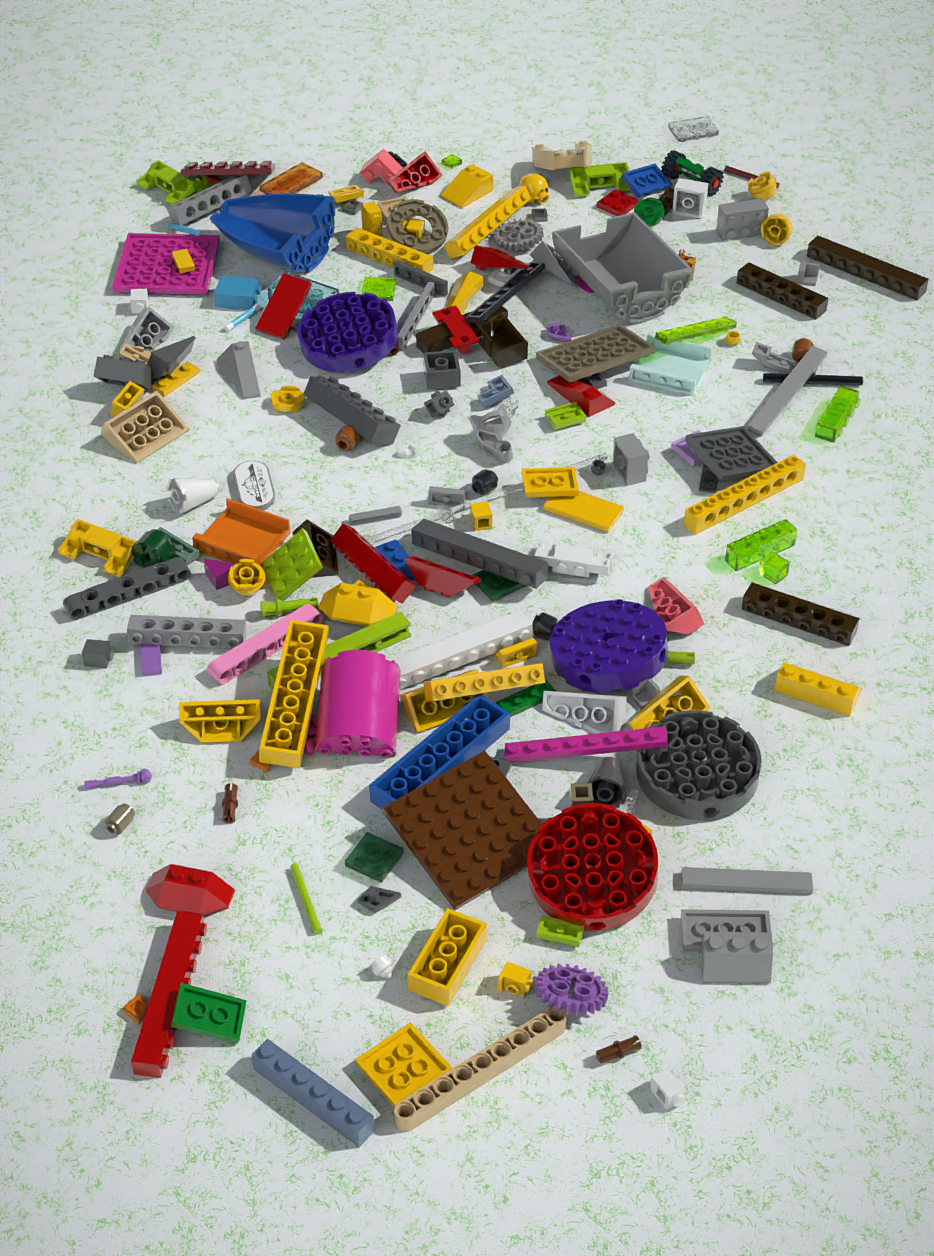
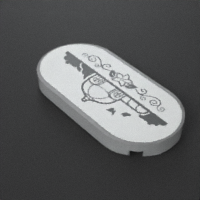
M246 461L235 468L234 480L239 502L260 510L268 509L270 504L275 502V492L268 467L259 461Z

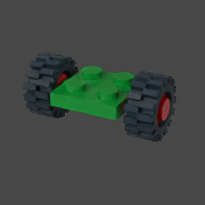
M671 150L670 153L668 152L667 157L665 156L664 158L665 161L662 162L661 171L666 177L675 180L679 178V175L683 174L684 177L693 181L708 183L707 195L709 196L715 195L716 191H719L718 188L722 186L721 183H723L722 179L724 176L721 170L712 166L704 170L701 164L692 163L684 154L678 151Z

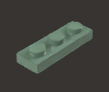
M162 527L157 529L169 537L168 541L171 545L172 543L175 545L176 553L174 558L181 557L186 565H188L200 556L199 550Z

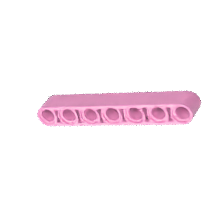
M305 604L213 660L208 665L207 672L220 684H225L283 649L290 620L321 624L324 616L311 604Z

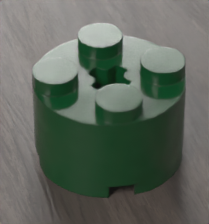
M151 529L146 531L133 545V561L137 566L144 568L168 561L176 553L175 545L173 543L172 545L168 541L169 537L165 533Z

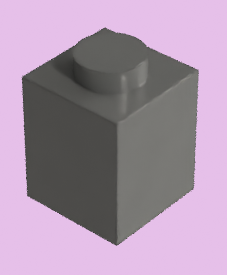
M86 640L82 650L84 666L107 668L109 662L113 660L114 651L111 649L110 641Z

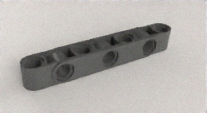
M176 557L72 594L63 600V606L70 619L78 620L186 581L191 576V571L183 558Z

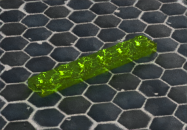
M726 316L658 331L655 334V339L661 341L662 344L670 345L673 342H682L686 339H694L699 336L705 337L708 334L729 331V329L736 328L737 322Z

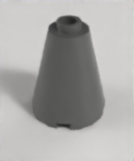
M604 757L598 763L587 783H592L593 803L615 806L617 809L625 801L626 789L619 762L613 757Z

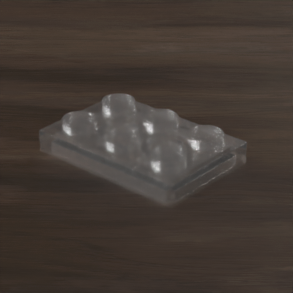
M709 116L668 122V128L678 142L719 135V129Z

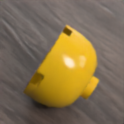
M772 214L761 224L762 237L770 245H782L792 235V223L783 214Z

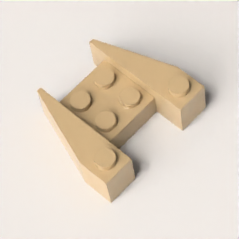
M579 141V144H575V149L567 150L566 153L560 150L553 151L544 146V144H536L535 147H531L532 165L534 167L550 170L573 167L586 168L592 163V145L587 143V141Z

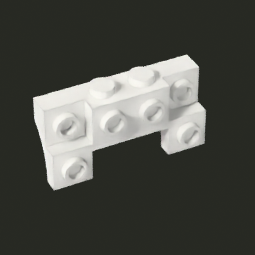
M541 540L539 548L536 549L535 558L548 562V566L553 567L552 572L589 578L590 573L608 575L614 551L611 550V553L599 552V548H596L594 553V549L562 545L560 542H557L556 545L544 543V540Z

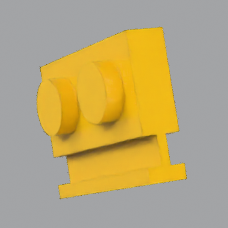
M357 185L328 191L329 196L333 197L335 203L364 197V191Z

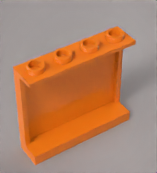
M227 498V508L203 535L195 533L192 537L193 547L199 550V553L224 562L237 564L241 559H252L263 567L262 562L273 554L290 535L289 519Z

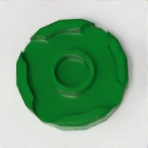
M648 197L640 200L635 205L634 212L648 226H655L664 217V207L661 201L656 198Z

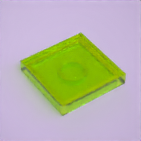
M365 277L362 294L364 295L367 292L377 295V298L381 300L393 301L396 278Z

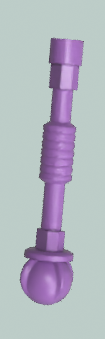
M141 769L137 771V774H132V776L108 777L105 780L98 781L88 780L84 781L85 789H90L100 785H117L126 781H138L139 783L147 784L150 782L152 774L148 769Z

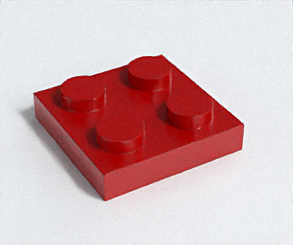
M613 190L597 202V208L615 216H620L634 209L639 200L619 190Z

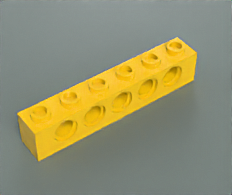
M357 227L346 235V249L391 267H394V262L399 260L427 273L433 270V256Z
M543 663L424 681L423 684L426 701H437L545 683Z

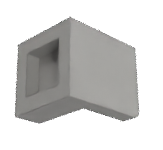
M800 262L797 284L816 286L819 264Z
M645 679L639 682V686L632 688L631 699L643 709L660 693V687L652 679Z

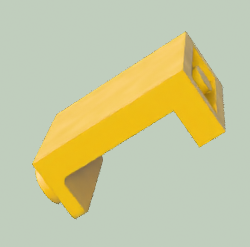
M534 638L501 649L492 655L503 669L536 657L537 642Z

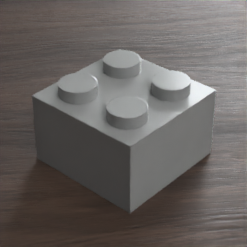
M634 433L615 437L613 467L626 486L645 482L648 473L647 464L650 458L648 450L644 449L640 439H637Z

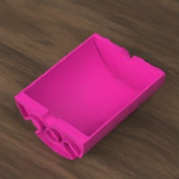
M347 650L338 652V656L334 658L328 657L323 662L315 752L349 755L352 751H357L361 756H396L401 670L394 660L390 662L385 659V655L373 651Z

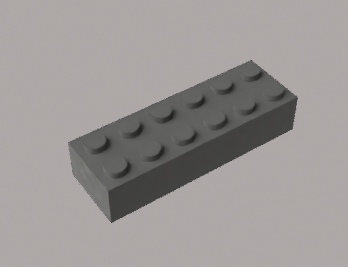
M310 376L303 393L304 396L344 424L354 427L357 433L370 442L394 443L401 427L394 417L385 415L382 409L372 406V402L363 400L360 394L350 391V387L340 384L339 380L334 377Z

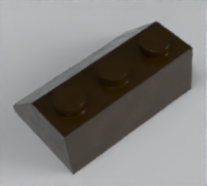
M306 519L292 533L295 535L303 528L310 537L323 567L313 577L337 575L336 549L334 548L335 544L331 541L333 535Z

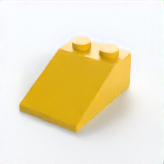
M471 164L458 173L441 193V197L460 208H464L493 191V175Z

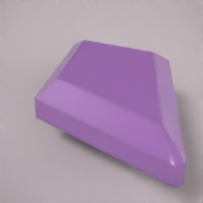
M557 322L553 323V325H548V338L564 342L571 341V337L564 325H559Z

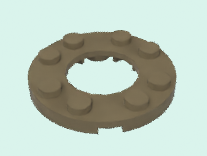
M409 199L402 201L392 208L388 216L387 230L392 240L423 253L433 252L440 248L447 238L449 227L445 215L435 205L426 204L423 200ZM410 216L423 217L431 224L432 233L424 239H417L405 232L403 221Z

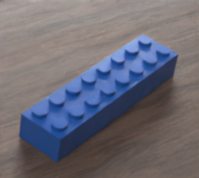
M478 694L369 785L370 802L382 810L386 805L483 752L510 730V713L483 695Z

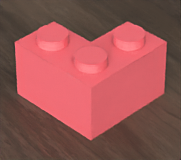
M383 148L364 163L359 173L369 183L380 176L390 186L387 180L400 171L402 167Z

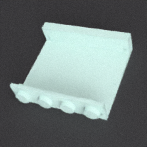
M648 333L647 342H650L655 347V353L645 358H639L637 364H631L629 381L694 395L709 364L711 347Z

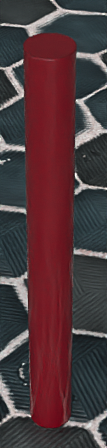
M727 165L724 168L726 172L747 179L752 178L754 180L760 177ZM776 182V188H777V189L779 188V185H780V183H778V182Z

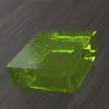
M451 154L442 159V164L450 169H454L462 164V159Z

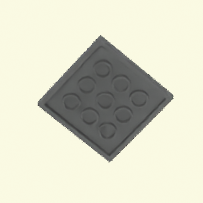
M744 426L688 434L685 438L686 443L721 482L750 477L777 463Z

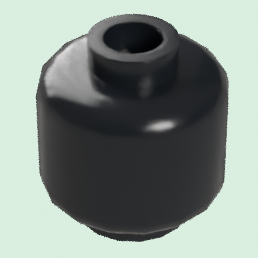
M483 469L472 477L471 487L475 493L483 496L487 495L497 488L498 477L492 470Z
M544 612L539 615L536 614L532 623L533 634L542 639L550 640L551 632L558 623V619Z

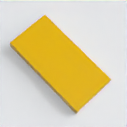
M579 491L578 496L549 497L544 504L543 510L609 532L623 513L624 506Z

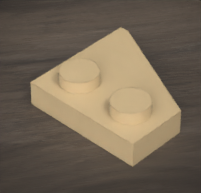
M124 344L117 358H127L129 362L141 360L145 361L147 365L151 352L144 351V347Z

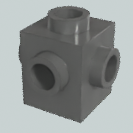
M447 390L442 393L437 391L431 394V399L424 402L432 418L439 414L443 416L449 413V408L455 405Z

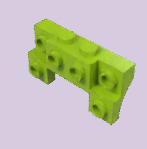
M159 160L152 163L148 171L137 179V185L146 190L158 186L169 193L165 200L170 205L198 191L195 181L186 176H181L180 172Z
M627 162L593 165L586 168H569L568 176L572 183V191L575 197L588 196L590 193L589 189L616 186L617 190L623 193L631 191L621 178L622 173L629 171Z

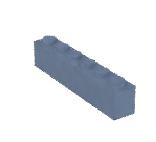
M268 1038L252 1053L253 1069L357 1147H360L374 1133V1116Z

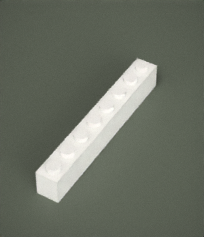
M523 610L393 659L401 670L400 690L533 638L532 623Z

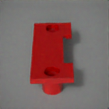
M456 305L432 312L437 323H445L453 337L449 338V341L454 349H458L460 353H469L471 345L479 343V339Z

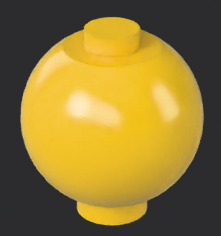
M532 173L520 179L519 186L525 185L531 197L527 203L535 204L536 201L544 204L548 201L550 197L548 194L549 188L543 176Z

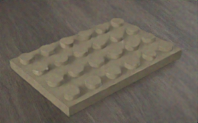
M619 324L536 352V358L568 382H576L578 379L590 377L599 372H605L607 369L634 362L639 358L648 357L655 353V347Z

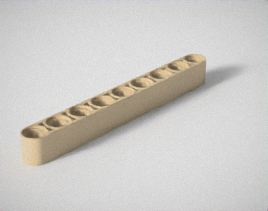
M555 1006L548 1008L398 1102L394 1108L396 1128L402 1132L413 1130L561 1036L566 1030L567 1014H565V1010L556 1011L557 1007Z

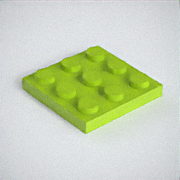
M303 528L262 562L276 599L282 601L323 568L310 537Z

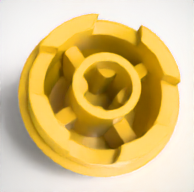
M770 172L760 173V177L754 180L751 178L748 181V192L755 199L763 198L766 201L776 194V178Z
M241 559L239 563L233 567L231 566L228 572V582L239 595L252 596L263 586L265 572L254 560Z

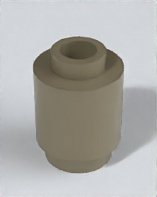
M128 804L118 805L105 819L107 831L111 834H121L134 819L135 811Z

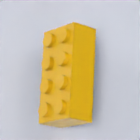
M447 908L407 974L408 991L449 1007L487 941V923Z

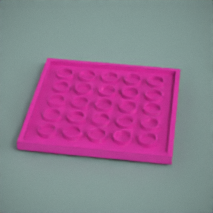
M128 233L112 285L113 292L131 293V289L147 288V292L151 294L207 295L220 243V235L195 236L191 234ZM187 249L195 265V270L179 273L172 257V252Z

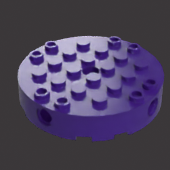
M344 292L320 300L313 309H308L301 317L302 321L298 324L297 328L302 353L306 360L319 369L331 372H354L371 367L393 349L398 338L396 318L391 305L385 299L381 300L377 298V295L367 292L364 295L356 294V292Z
M622 599L600 601L581 606L563 616L555 625L550 635L553 668L557 675L563 677L567 684L589 692L611 693V689L622 688L625 691L639 686V682L656 676L664 667L668 658L667 630L662 618L655 611L640 603L623 601Z

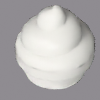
M386 954L371 963L373 967L372 972L376 976L381 975L383 978L390 979L393 969L392 959H388Z

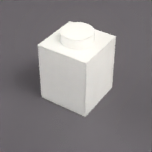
M147 288L131 289L130 304L132 314L140 313L149 307Z

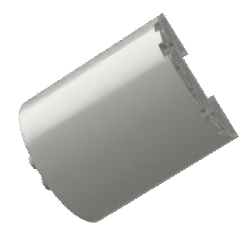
M635 212L607 218L606 232L580 238V225L552 232L554 248L561 258L620 319L628 320L631 323L650 321L664 314L665 309L670 305L674 306L681 298L680 294L684 288H688L694 270Z

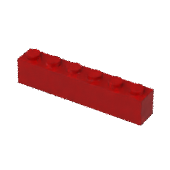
M342 523L331 538V541L335 544L334 548L341 554L344 553L346 560L355 563L354 567L361 573L364 572V577L372 583L375 582V587L381 592H385L391 601H398L403 604L416 587L351 526Z

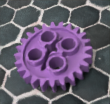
M557 964V968L553 965H549V969L544 967L543 971H539L535 981V992H537V997H542V1003L549 1002V1008L555 1006L557 1007L556 1011L563 1009L565 1014L571 1011L575 1016H577L578 1012H581L584 1016H586L587 1011L591 1014H594L595 1010L600 1012L601 1007H605L607 1003L609 988L605 986V981H601V976L594 977L595 972L588 973L586 972L587 968L580 970L578 965L572 968L569 964H566V967H563L561 964ZM571 980H575L572 999H569L568 993Z

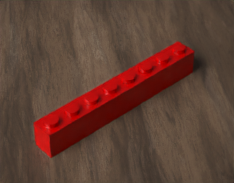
M176 912L132 1056L131 1065L134 1075L161 1078L163 1069L168 1067L169 1049L174 1047V1032L178 1030V1028L170 1027L178 988L181 983L191 985V973H195L197 966L196 956L197 954L200 955L202 950L201 939L207 933V923H204L203 914Z

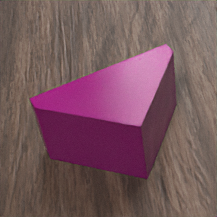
M204 559L205 575L216 590L230 585L228 582V572L231 566L233 567L235 564Z

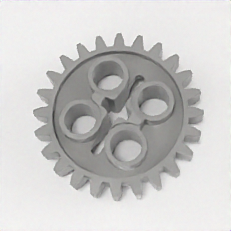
M520 218L518 221L513 219L512 222L508 220L507 224L502 223V226H498V229H495L494 232L496 246H499V248L504 247V250L509 249L510 252L513 249L517 252L519 249L524 251V248L530 249V246L535 247V244H540L539 241H542V237H544L541 224H538V221L533 222V219L528 221L527 218L525 220Z

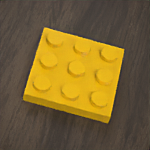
M411 1022L355 1059V1065L393 1108H395L398 1102L453 1069Z

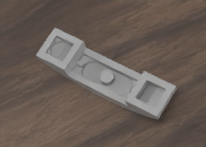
M756 342L752 355L761 363L776 371L790 374L799 363L798 361L771 353L772 347Z

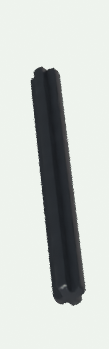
M763 373V382L782 383L789 374ZM811 375L805 384L863 385V377Z

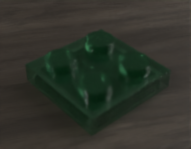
M366 832L346 858L345 866L382 883L404 854V849Z

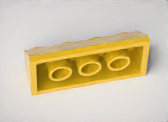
M783 662L777 674L775 692L849 717L863 689L862 687Z
M478 669L469 670L455 676L479 673ZM423 686L400 694L399 697L405 715L418 733L444 724L478 694L426 701ZM480 693L487 698L486 693Z

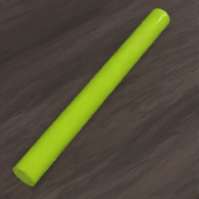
M293 863L290 866L312 930L315 935H318L322 932V928L299 865Z

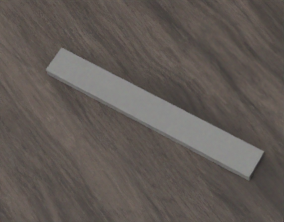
M812 346L750 421L747 429L763 436L826 358L827 352Z

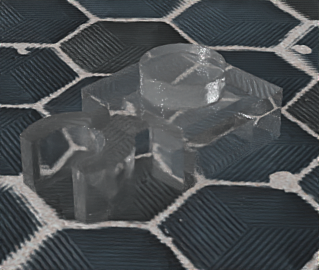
M508 397L505 404L500 403L493 411H497L499 406L503 404L509 418H511L515 414V409L519 407V400L511 403V397Z
M631 789L625 803L620 804L619 810L633 815L634 808L639 799V791Z

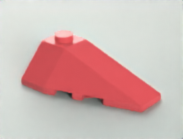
M665 577L648 586L654 611L664 621L667 631L690 634L704 625L697 607Z

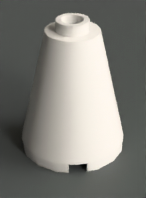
M170 479L167 485V491L171 493V497H168L170 505L176 513H184L216 497L219 492V485L213 479Z

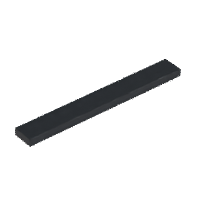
M530 262L528 269H522L466 317L467 323L481 324L542 272L545 269V263Z

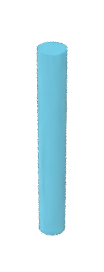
M169 223L168 225L169 229L195 236L200 235V231L174 223Z

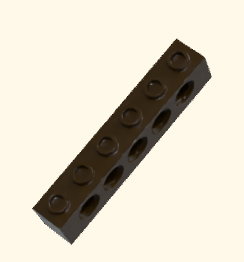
M750 262L738 270L736 282L738 285L815 320L827 311L828 297Z
M751 582L743 596L741 609L850 646L857 633L860 619Z

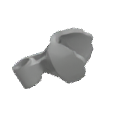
M501 404L497 411L489 412L482 417L471 415L468 419L476 434L477 445L484 449L487 456L492 455L502 463L510 462L513 458L510 442L503 440V437L511 427V420L504 405ZM499 417V418H497V419H494V420H491V421H489V422H486L487 420H489V419H491V418Z

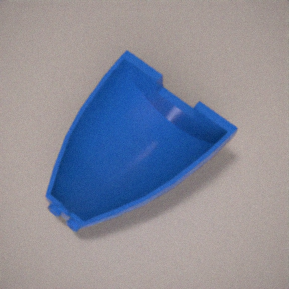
M279 193L246 196L226 200L221 205L219 213L215 212L210 217V220L222 234L252 256L282 268L304 272L316 268L329 250L328 243L330 238H333L335 229L333 225L335 204L331 196Z

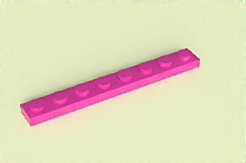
M663 726L505 743L504 760L517 763L668 747L667 728Z

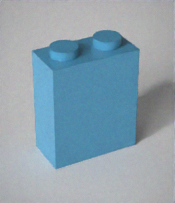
M221 275L214 292L215 307L245 310L252 308L258 303V295L261 294V285H259L258 278Z

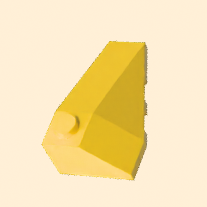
M679 676L655 696L628 724L632 730L648 728L652 723L656 724L661 721L664 716L675 712L687 710L708 711L711 707L690 676Z

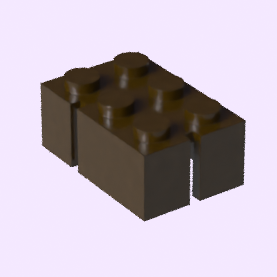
M506 316L493 320L492 336L490 321L476 325V336L479 339V345L490 358L492 357V361L498 368L528 359V342Z

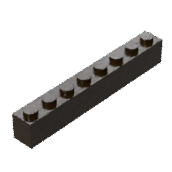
M819 235L808 244V258L917 301L927 291L929 278Z

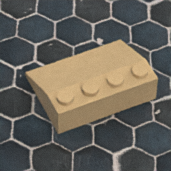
M155 391L106 421L100 433L112 447L135 463H138L189 431L190 428L160 393Z

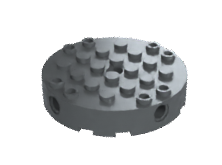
M687 710L666 715L661 721L656 724L652 723L648 727L666 726L668 747L637 750L636 777L644 794L655 805L683 818L709 820L733 814L752 799L759 783L762 763L761 752L754 737L749 731L745 732L740 728L738 722L726 716L724 718L714 716L713 712Z

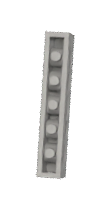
M233 175L167 207L171 222L186 226L188 225L187 222L200 219V216L211 214L214 209H220L221 205L228 199L246 197L247 193L252 191L247 175Z
M130 615L127 626L128 644L140 645V643L160 644V646L233 649L246 639V620Z

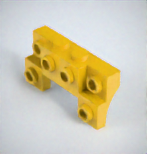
M77 519L71 525L66 539L58 548V553L74 560L84 551L107 560L108 562L103 566L104 572L121 577L130 567L129 561L133 557L132 547L137 541Z

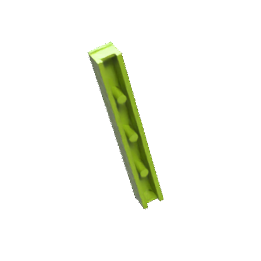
M401 611L327 644L324 661L328 657L334 658L338 656V652L347 650L381 651L411 637L408 628L411 626V623ZM279 666L267 671L268 685L272 689H274Z

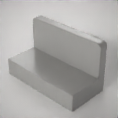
M429 487V504L464 508L467 499V492L465 490Z

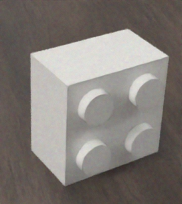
M679 178L674 187L672 214L702 219L706 210L708 183Z

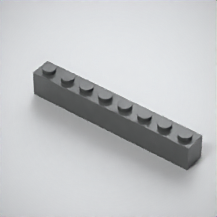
M422 519L411 529L413 545L537 589L548 578V562L427 519Z

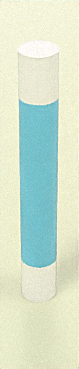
M256 304L225 325L224 330L228 332L259 311L261 305Z

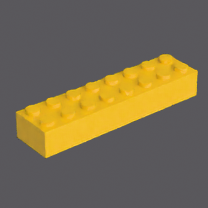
M290 620L259 748V762L300 769L328 643V625Z

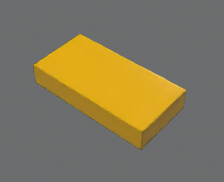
M187 249L172 252V257L179 273L195 270V265Z

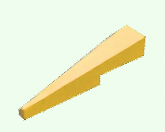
M469 271L456 279L446 308L456 305L462 314L467 309V302L483 287V276Z

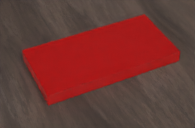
M283 273L255 329L284 340L312 283Z

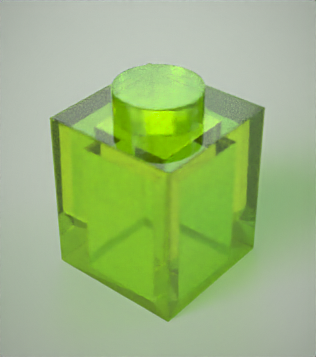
M772 551L760 560L759 574L774 584H778L788 576L790 562Z

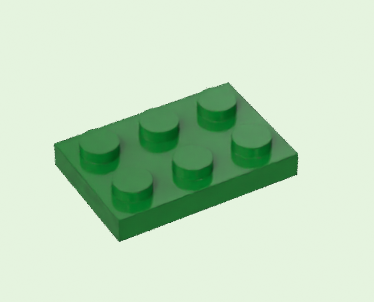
M181 983L178 988L170 1027L238 1044L247 1000Z

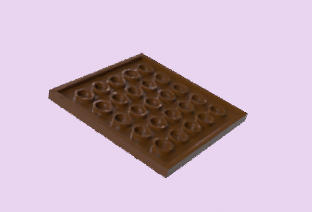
M485 750L382 808V813L454 910L459 909L527 868V855L530 843L542 825Z

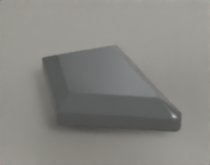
M370 886L358 899V903L376 913L400 899L401 893Z

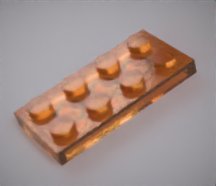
M301 162L260 185V191L265 194H296L322 179L323 172Z

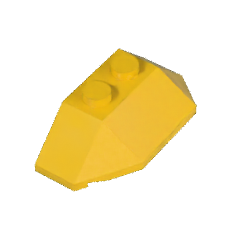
M340 583L323 594L319 609L331 620L370 626L395 615L397 605L379 589Z
M260 699L179 702V722L201 743L242 742L261 720Z

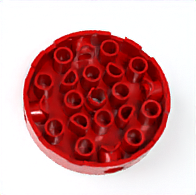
M599 803L571 806L561 810L562 813L553 818H548L539 827L537 834L531 841L527 855L530 888L535 900L543 911L552 918L584 926V931H602L616 928L638 916L652 899L658 881L657 848L652 835L643 827L642 822L629 812L626 814L617 810L615 806Z

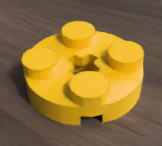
M282 386L281 390L276 392L275 389L272 392L271 404L276 412L297 413L305 403L304 392H301L300 388L296 386Z

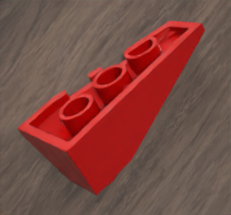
M424 151L388 179L387 182L395 193L432 184L442 176V173L426 151Z
M475 245L470 261L471 264L476 265V269L482 271L485 268L528 269L530 265L509 256V254L503 251Z
M560 375L547 381L549 386L570 403L576 402L577 406L588 417L615 405V401L606 394L579 381L568 382Z

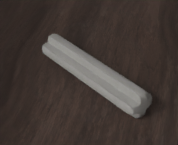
M400 506L350 514L349 522L351 525L400 517L402 516V510Z

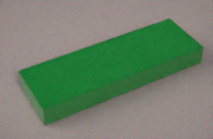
M545 680V683L530 686L497 701L496 704L508 711L510 717L543 703L544 691L556 690Z

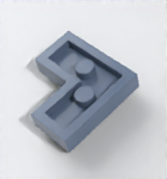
M500 375L488 381L490 390L477 395L485 408L494 405L497 401L507 399L510 395L514 394V391L503 375Z

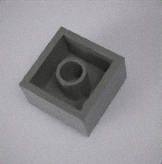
M456 350L423 353V370L427 389L461 386V370Z

